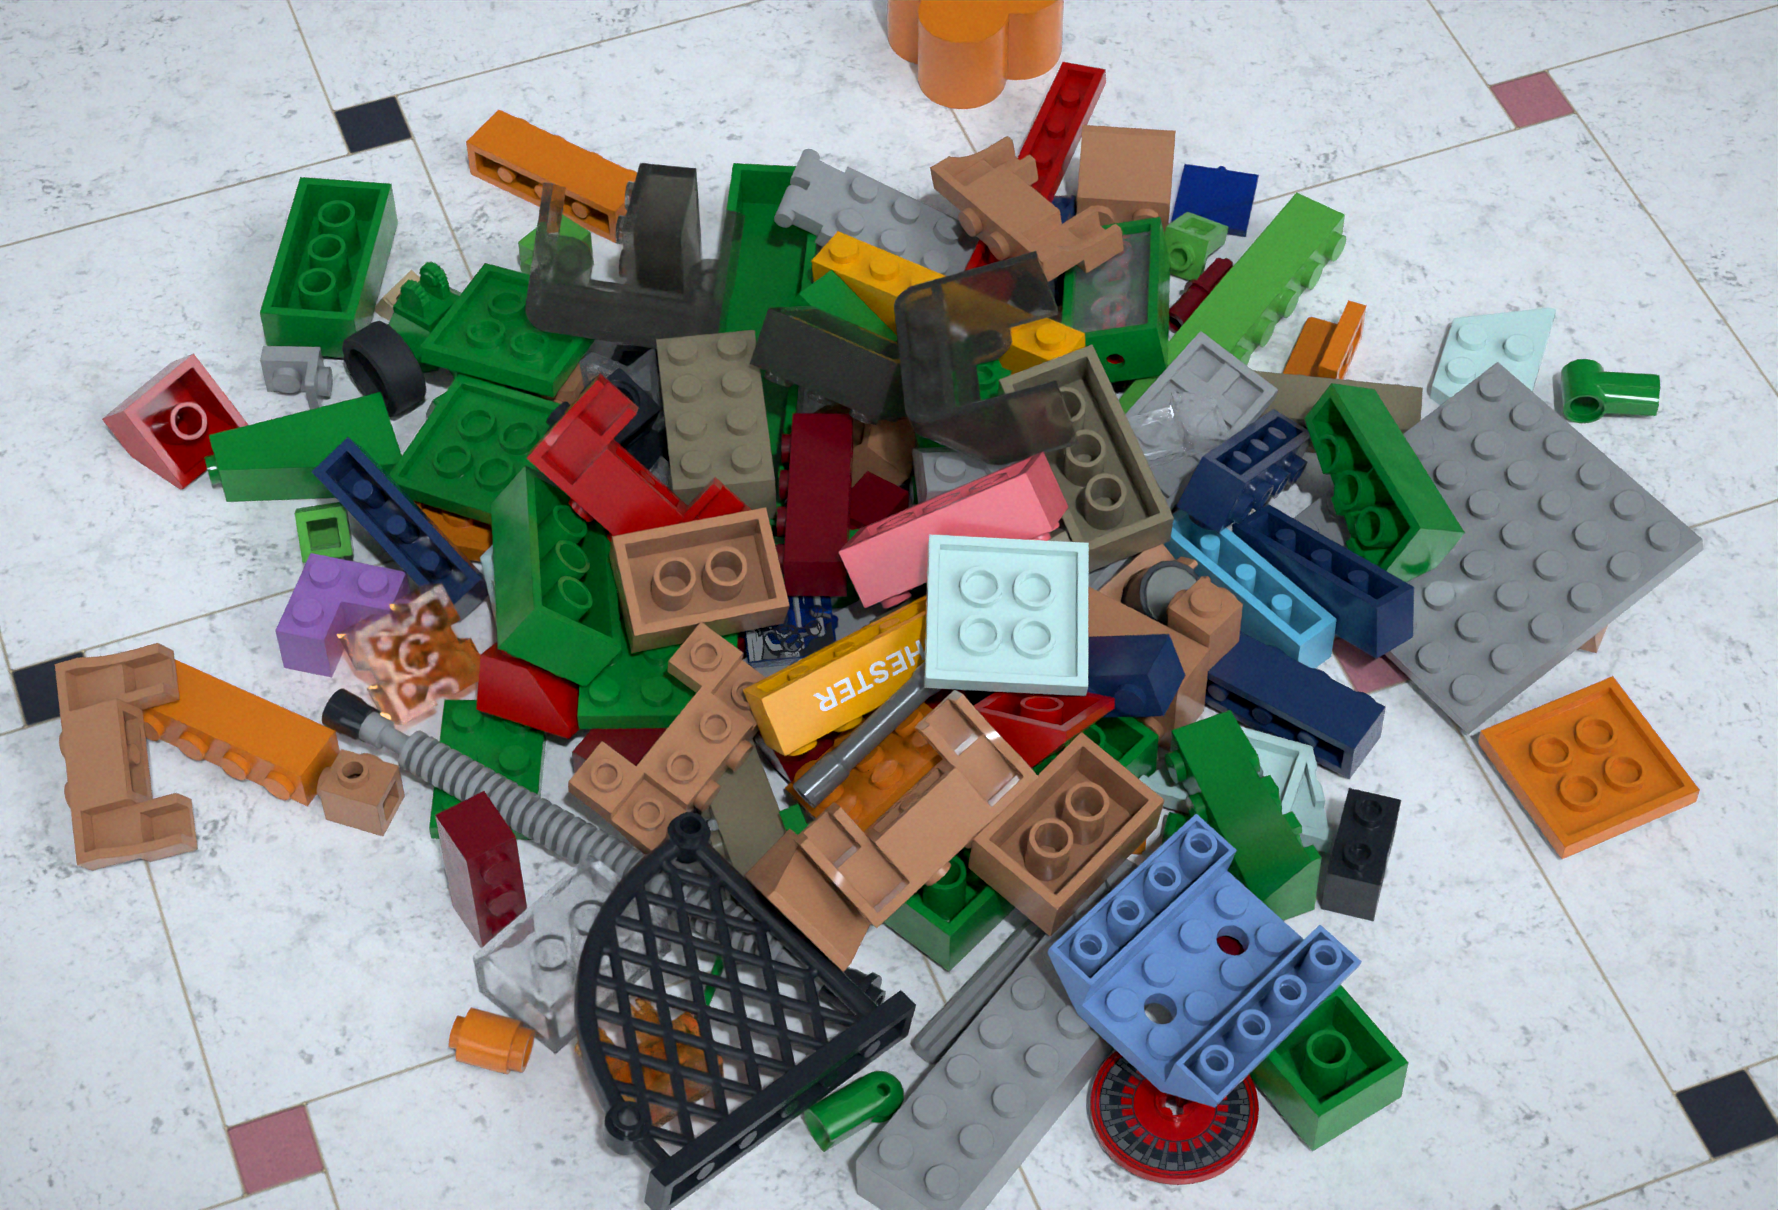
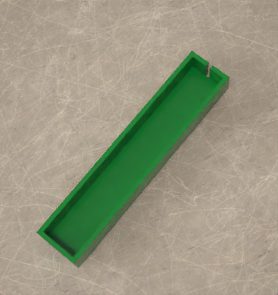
M733 163L708 334L755 330L775 476L776 508L778 506L787 507V500H780L779 497L780 470H789L790 465L782 464V434H791L793 413H802L809 353L777 321L796 296L814 283L811 261L820 252L822 246L814 243L817 238L816 235L793 224L787 228L781 227L774 220L785 191L791 185L790 180L796 166ZM769 519L772 534L777 536V519Z

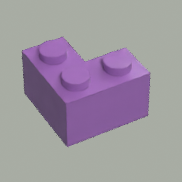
M310 553L275 630L284 668L332 678L349 639L397 648L413 611L407 573Z

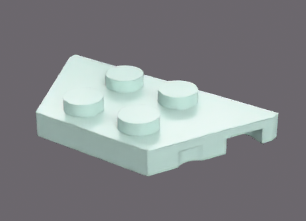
M1540 308L1454 318L1434 378L1430 399L1442 405L1497 362L1533 392L1553 326L1556 309Z
M1241 727L1258 754L1260 772L1257 774L1259 777L1271 775L1279 788L1282 814L1293 811L1302 825V833L1299 835L1303 846L1314 845L1316 850L1330 854L1334 835L1332 827L1329 828L1324 810L1325 797L1322 785L1316 776L1317 764L1313 747ZM1166 764L1149 778L1145 775L1139 778L1165 800L1163 807L1189 814L1186 804V796L1189 795L1182 782L1175 783Z

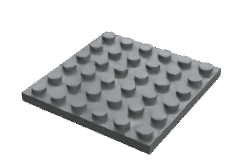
M1497 362L1403 434L1465 534L1437 568L1406 582L1414 587L1413 638L1387 652L1385 655L1467 734H1470L1703 551V540ZM1333 487L1295 516L1294 519L1347 548L1346 541L1351 538L1344 516L1336 515L1331 500L1334 496Z

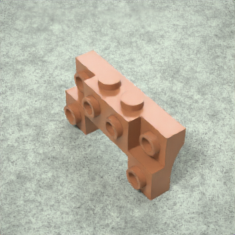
M1008 136L978 153L964 157L948 156L930 167L934 189L961 211L958 217L966 233L971 237L977 236L989 247L995 258L1000 261L1005 260L1019 273L1028 268L1047 283L1075 265L1085 273H1088L1124 250L1121 228L1114 224L1106 230L1100 226L1098 210L1093 206H1090L1062 224L1060 210L1030 186L1038 181L1035 159L1028 155L1019 160L1015 156L1013 140Z
M702 622L668 661V672L696 692V694L638 765L635 766L602 741L568 781V791L603 817L631 845L642 851L645 855L666 840L668 826L675 817L685 812H693L695 808L703 812L712 803L721 789V785L717 781L728 768L737 771L754 748L749 742L759 731L743 689L766 677L742 660L743 652Z
M154 643L121 653L75 658L55 664L62 732L59 735V747L65 758L68 781L64 787L66 802L71 809L77 865L94 871L139 858L153 862L197 850L192 799L179 793L154 799L152 797L142 710L180 700L174 650L160 643Z
M956 690L949 694L915 726L916 730L940 755L942 760L867 830L863 832L847 813L833 802L793 839L876 928L924 884L931 886L939 881L951 867L949 860L964 846L967 849L972 848L973 839L1038 778L1022 757L993 729L969 700Z

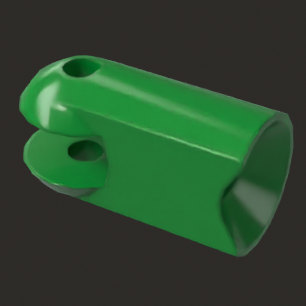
M886 1071L868 1073L804 1111L805 1123L814 1141L825 1152L872 1123H882L890 1120L897 1110L900 1109L904 1101V1089L901 1082L891 1073Z

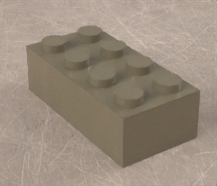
M755 330L656 339L672 492L688 505L716 477L752 510L766 507L768 518L777 519L775 476Z
M1093 345L999 379L998 406L1017 448L1023 450L1024 459L1042 451L1044 452L1068 505V509L1058 521L1060 525L1058 528L1066 531L1070 542L1089 543V572L1170 541L1174 517Z

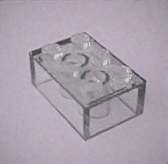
M589 854L473 955L479 992L509 1017L523 1021V1027L535 1030V1038L555 1055L577 1036L574 1018V991L579 958L589 929L601 906L622 879L592 854ZM634 897L622 915L639 920L636 899ZM649 904L652 923L669 929L668 914L658 906ZM616 926L619 947L646 954L641 933ZM656 938L659 959H662L672 950L671 942ZM604 955L600 974L612 977L609 956ZM622 960L626 982L635 984L649 971V968ZM597 986V1006L607 1009L617 1000L616 993L613 990Z

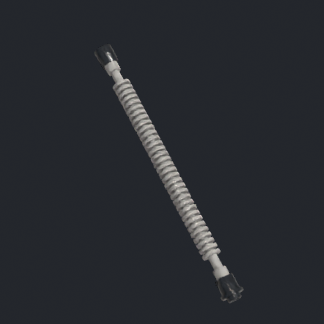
M344 688L337 690L330 697L323 710L322 724L354 740L359 739L362 742H366L377 749L386 747L399 754L398 763L402 769L410 771L413 775L421 777L428 783H432L440 790L443 789L451 796L454 795L460 801L485 791L507 825L511 826L513 830L518 833L522 832L527 838L533 839L540 845H545L547 849L553 852L556 851L558 855L564 858L568 857L569 861L579 864L580 867L587 871L591 870L594 875L602 876L605 881L614 883L615 886L645 856L642 851L636 848L632 849L629 844L621 842L612 835L609 836L602 829L598 830L596 826L586 823L580 817H575L569 811H563L560 806L552 805L549 800L541 798L534 792H529L527 788L518 786L516 782L510 779L507 780L505 776L496 773L477 761H473L472 758L462 755V753L451 749L448 745L440 743L432 736L429 737L423 731H416L411 736L402 733L394 728L393 721L381 715L380 710L370 706L361 697ZM661 870L645 885L646 891L672 898L669 878ZM682 882L685 902L712 910L707 889ZM722 896L725 914L760 923L744 907L737 906L735 902L729 899L725 900L724 896ZM651 905L656 909L660 908L667 915L672 914V917L677 920L675 911ZM689 916L691 928L695 927V930L699 933L707 934L714 941L718 940L715 923ZM728 927L732 948L759 955L755 935ZM769 931L767 932L772 960L807 969ZM847 967L844 973L878 1006L881 1005L886 995V991L880 988L882 977L874 972L866 975L857 969ZM817 977L814 978L819 997L832 1003L842 1012L855 1016Z

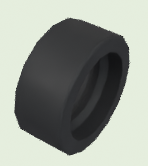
M382 321L372 322L344 339L342 346L344 360L355 384L364 396L381 392L389 417L397 416L424 399L427 389L420 365L410 347L390 325Z

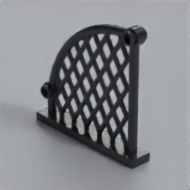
M685 812L675 817L668 826L666 840L641 858L622 877L604 901L586 937L579 958L575 981L574 1018L578 1046L587 1077L606 1114L603 1126V1139L606 1145L615 1153L620 1155L635 1153L651 1169L644 1203L651 1210H671L907 1037L916 1004L901 990L878 1006L709 844L711 829L705 819L694 812ZM676 860L683 864H691L697 861L713 878L678 869L672 862ZM661 870L669 878L672 898L646 891L645 885ZM682 882L707 889L712 910L685 902ZM723 886L760 923L725 914L720 887ZM634 897L636 899L639 920L622 915ZM649 904L675 911L679 932L654 925ZM689 916L715 923L719 944L692 936ZM616 926L641 933L646 954L619 947ZM728 927L755 935L759 955L732 948ZM769 931L807 969L772 960L767 932ZM656 938L682 945L686 966L659 959ZM695 950L722 957L726 978L700 971ZM604 955L609 956L612 977L600 974ZM622 960L649 968L653 989L626 982ZM736 962L762 969L766 990L741 983L738 977ZM662 972L689 980L693 1001L667 994ZM775 973L802 981L807 1002L781 995ZM817 977L855 1016L820 1006L814 978ZM702 984L728 991L730 993L733 1013L707 1006ZM597 986L615 991L619 1012L597 1006ZM629 995L656 1003L660 1025L633 1017ZM743 996L770 1004L774 1025L748 1018ZM669 1007L696 1015L700 1036L673 1029ZM783 1008L809 1015L814 1037L787 1029ZM597 1019L622 1026L626 1048L600 1041ZM710 1019L737 1027L741 1049L714 1041ZM823 1020L849 1028L828 1042ZM635 1031L662 1038L666 1060L640 1053ZM750 1031L777 1039L782 1061L755 1053ZM676 1043L703 1050L707 1072L680 1065ZM791 1043L816 1050V1052L798 1065H795ZM605 1055L629 1063L632 1084L613 1078ZM717 1055L743 1062L748 1084L721 1077ZM642 1066L669 1074L673 1096L646 1089ZM758 1067L784 1075L762 1090ZM683 1079L710 1086L715 1109L687 1101ZM724 1091L750 1099L729 1114ZM622 1095L635 1098L636 1102L625 1101ZM649 1103L677 1111L681 1134L653 1126ZM690 1115L715 1122L716 1124L695 1138ZM655 1140L679 1146L682 1149L670 1156Z

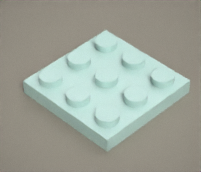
M929 534L924 688L1086 696L1088 690L1089 543Z

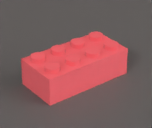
M1042 451L860 528L841 548L839 554L864 608L881 602L883 608H889L911 597L910 590L927 583L929 534L1048 541L1051 539L1049 532L1060 526L1058 521L1068 509V505Z

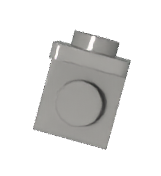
M262 347L260 362L267 392H306L310 409L322 407L323 397L331 395L333 379L331 367H324L320 347Z

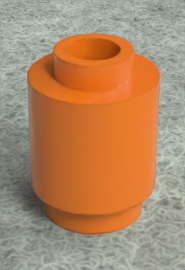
M471 1007L466 1017L459 1015L456 1017L449 1037V1048L456 1049V1061L506 1075L511 1070L523 1073L531 1056L535 1030L523 1027V1021Z

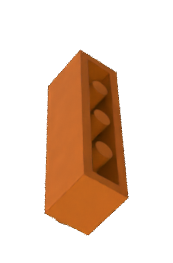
M498 109L466 141L471 175L553 214L558 211L581 227L616 244H619L650 211L647 178L634 170L626 169L603 158L598 153L587 151L566 141L559 135H553L522 118H517Z
M175 659L180 700L142 710L145 737L152 741L160 739L176 746L191 759L198 761L204 759L220 766L228 775L235 779L244 780L246 778L264 786L272 795L279 799L288 800L290 798L308 806L317 795L318 780L325 767L333 765L340 752L336 731Z

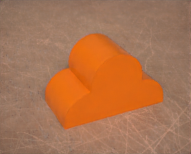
M887 0L888 41L898 56L906 61L918 64V83L920 89L931 101L953 109L977 108L995 100L1004 90L1007 79L1027 80L1036 78L1047 73L1056 65L1062 52L1064 0Z

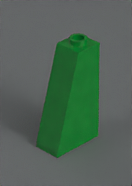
M378 392L211 434L209 439L213 455L206 456L204 459L211 485L221 483L226 502L336 498L312 471L347 437L363 447L388 475L402 454L382 394Z

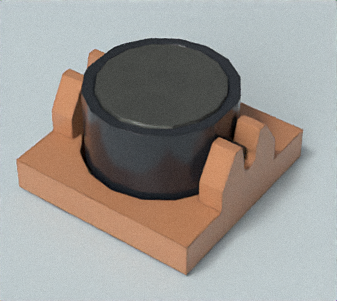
M1164 544L1138 553L1097 591L1168 627L1166 610L1174 595L1182 589L1187 591L1201 577L1210 582L1211 579L1209 576L1199 577L1194 570L1198 565L1196 560L1182 556L1175 559Z

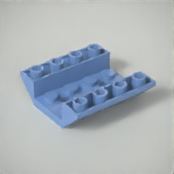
M1195 814L1049 947L1047 953L1077 1014L1158 1090L1216 1107L1360 966L1362 961L1321 925L1314 929L1305 939L1296 933L1227 871L1237 850ZM1225 935L1236 938L1242 944L1244 953L1235 956L1226 954L1219 948L1216 938ZM1151 1003L1165 1006L1171 1013L1172 1021L1167 1024H1157L1151 1021L1145 1014L1144 1006Z

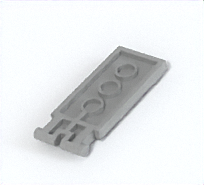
M813 149L803 150L791 177V185L787 187L774 217L776 224L781 227L787 228L793 224L816 235L817 238L814 243L822 247L839 231L957 281L961 280L979 241L977 236L971 237L966 233L958 219L850 167H847L845 172H842L820 161L819 154Z

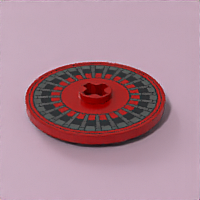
M1115 1051L1104 1062L1094 1080L1090 1099V1115L1094 1132L1100 1144L1108 1155L1121 1167L1149 1181L1170 1185H1185L1212 1179L1230 1169L1242 1158L1255 1136L1259 1115V1102L1257 1091L1250 1075L1239 1083L1216 1107L1161 1092L1119 1052ZM1176 1100L1177 1106L1183 1108V1114L1173 1115L1172 1110L1166 1107V1101Z

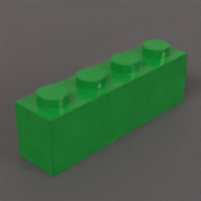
M1331 383L1304 419L1322 473L1331 476L1334 485V496L1331 500L1336 515L1344 516L1351 538L1346 541L1347 548L1399 579L1408 582L1437 568L1465 532L1376 390Z
M1231 710L1171 730L1170 752L1165 754L1168 771L1175 783H1183L1189 795L1186 796V804L1190 817L1192 818L1197 814L1237 850L1227 871L1283 921L1314 910L1322 858L1314 845L1303 848L1299 835L1302 833V825L1294 812L1282 814L1279 788L1271 775L1259 777L1257 774L1260 772L1258 754Z

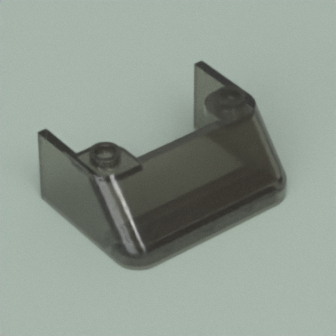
M543 182L526 299L527 317L536 328L546 332L657 349L656 339L721 333L735 287L745 220L744 214L726 210L719 260L703 259L695 263L687 274L684 293L591 279L594 261L589 246L578 238L559 235L566 187Z
M1037 251L920 283L907 288L897 297L894 303L904 405L906 415L915 433L983 463L995 466L1019 461L1042 451L1048 453L1079 444L1078 436L1056 380L982 401L980 397L976 365L997 360L1008 351L1012 344L1011 327L1058 315V308Z

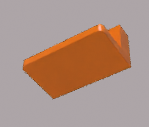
M1348 300L1338 324L1309 317L1283 374L1344 380L1362 339L1367 305Z

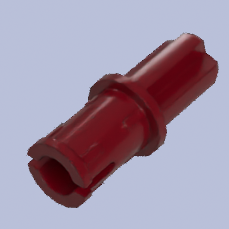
M1216 258L1197 280H1189L1186 283L1184 293L1169 308V330L1176 334L1233 267V262L1230 259Z

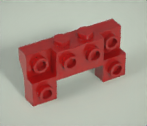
M601 373L567 408L564 415L530 450L527 459L571 497L569 504L579 516L588 522H592L595 519L610 532L607 535L610 542L612 536L752 510L716 477L687 505L617 443L614 438L637 414L639 407Z

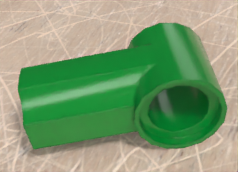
M1590 359L1571 361L1561 370L1563 414L1572 422L1581 424L1591 423L1602 418L1605 413L1657 415L1661 388L1660 376L1657 374L1606 372L1600 363Z

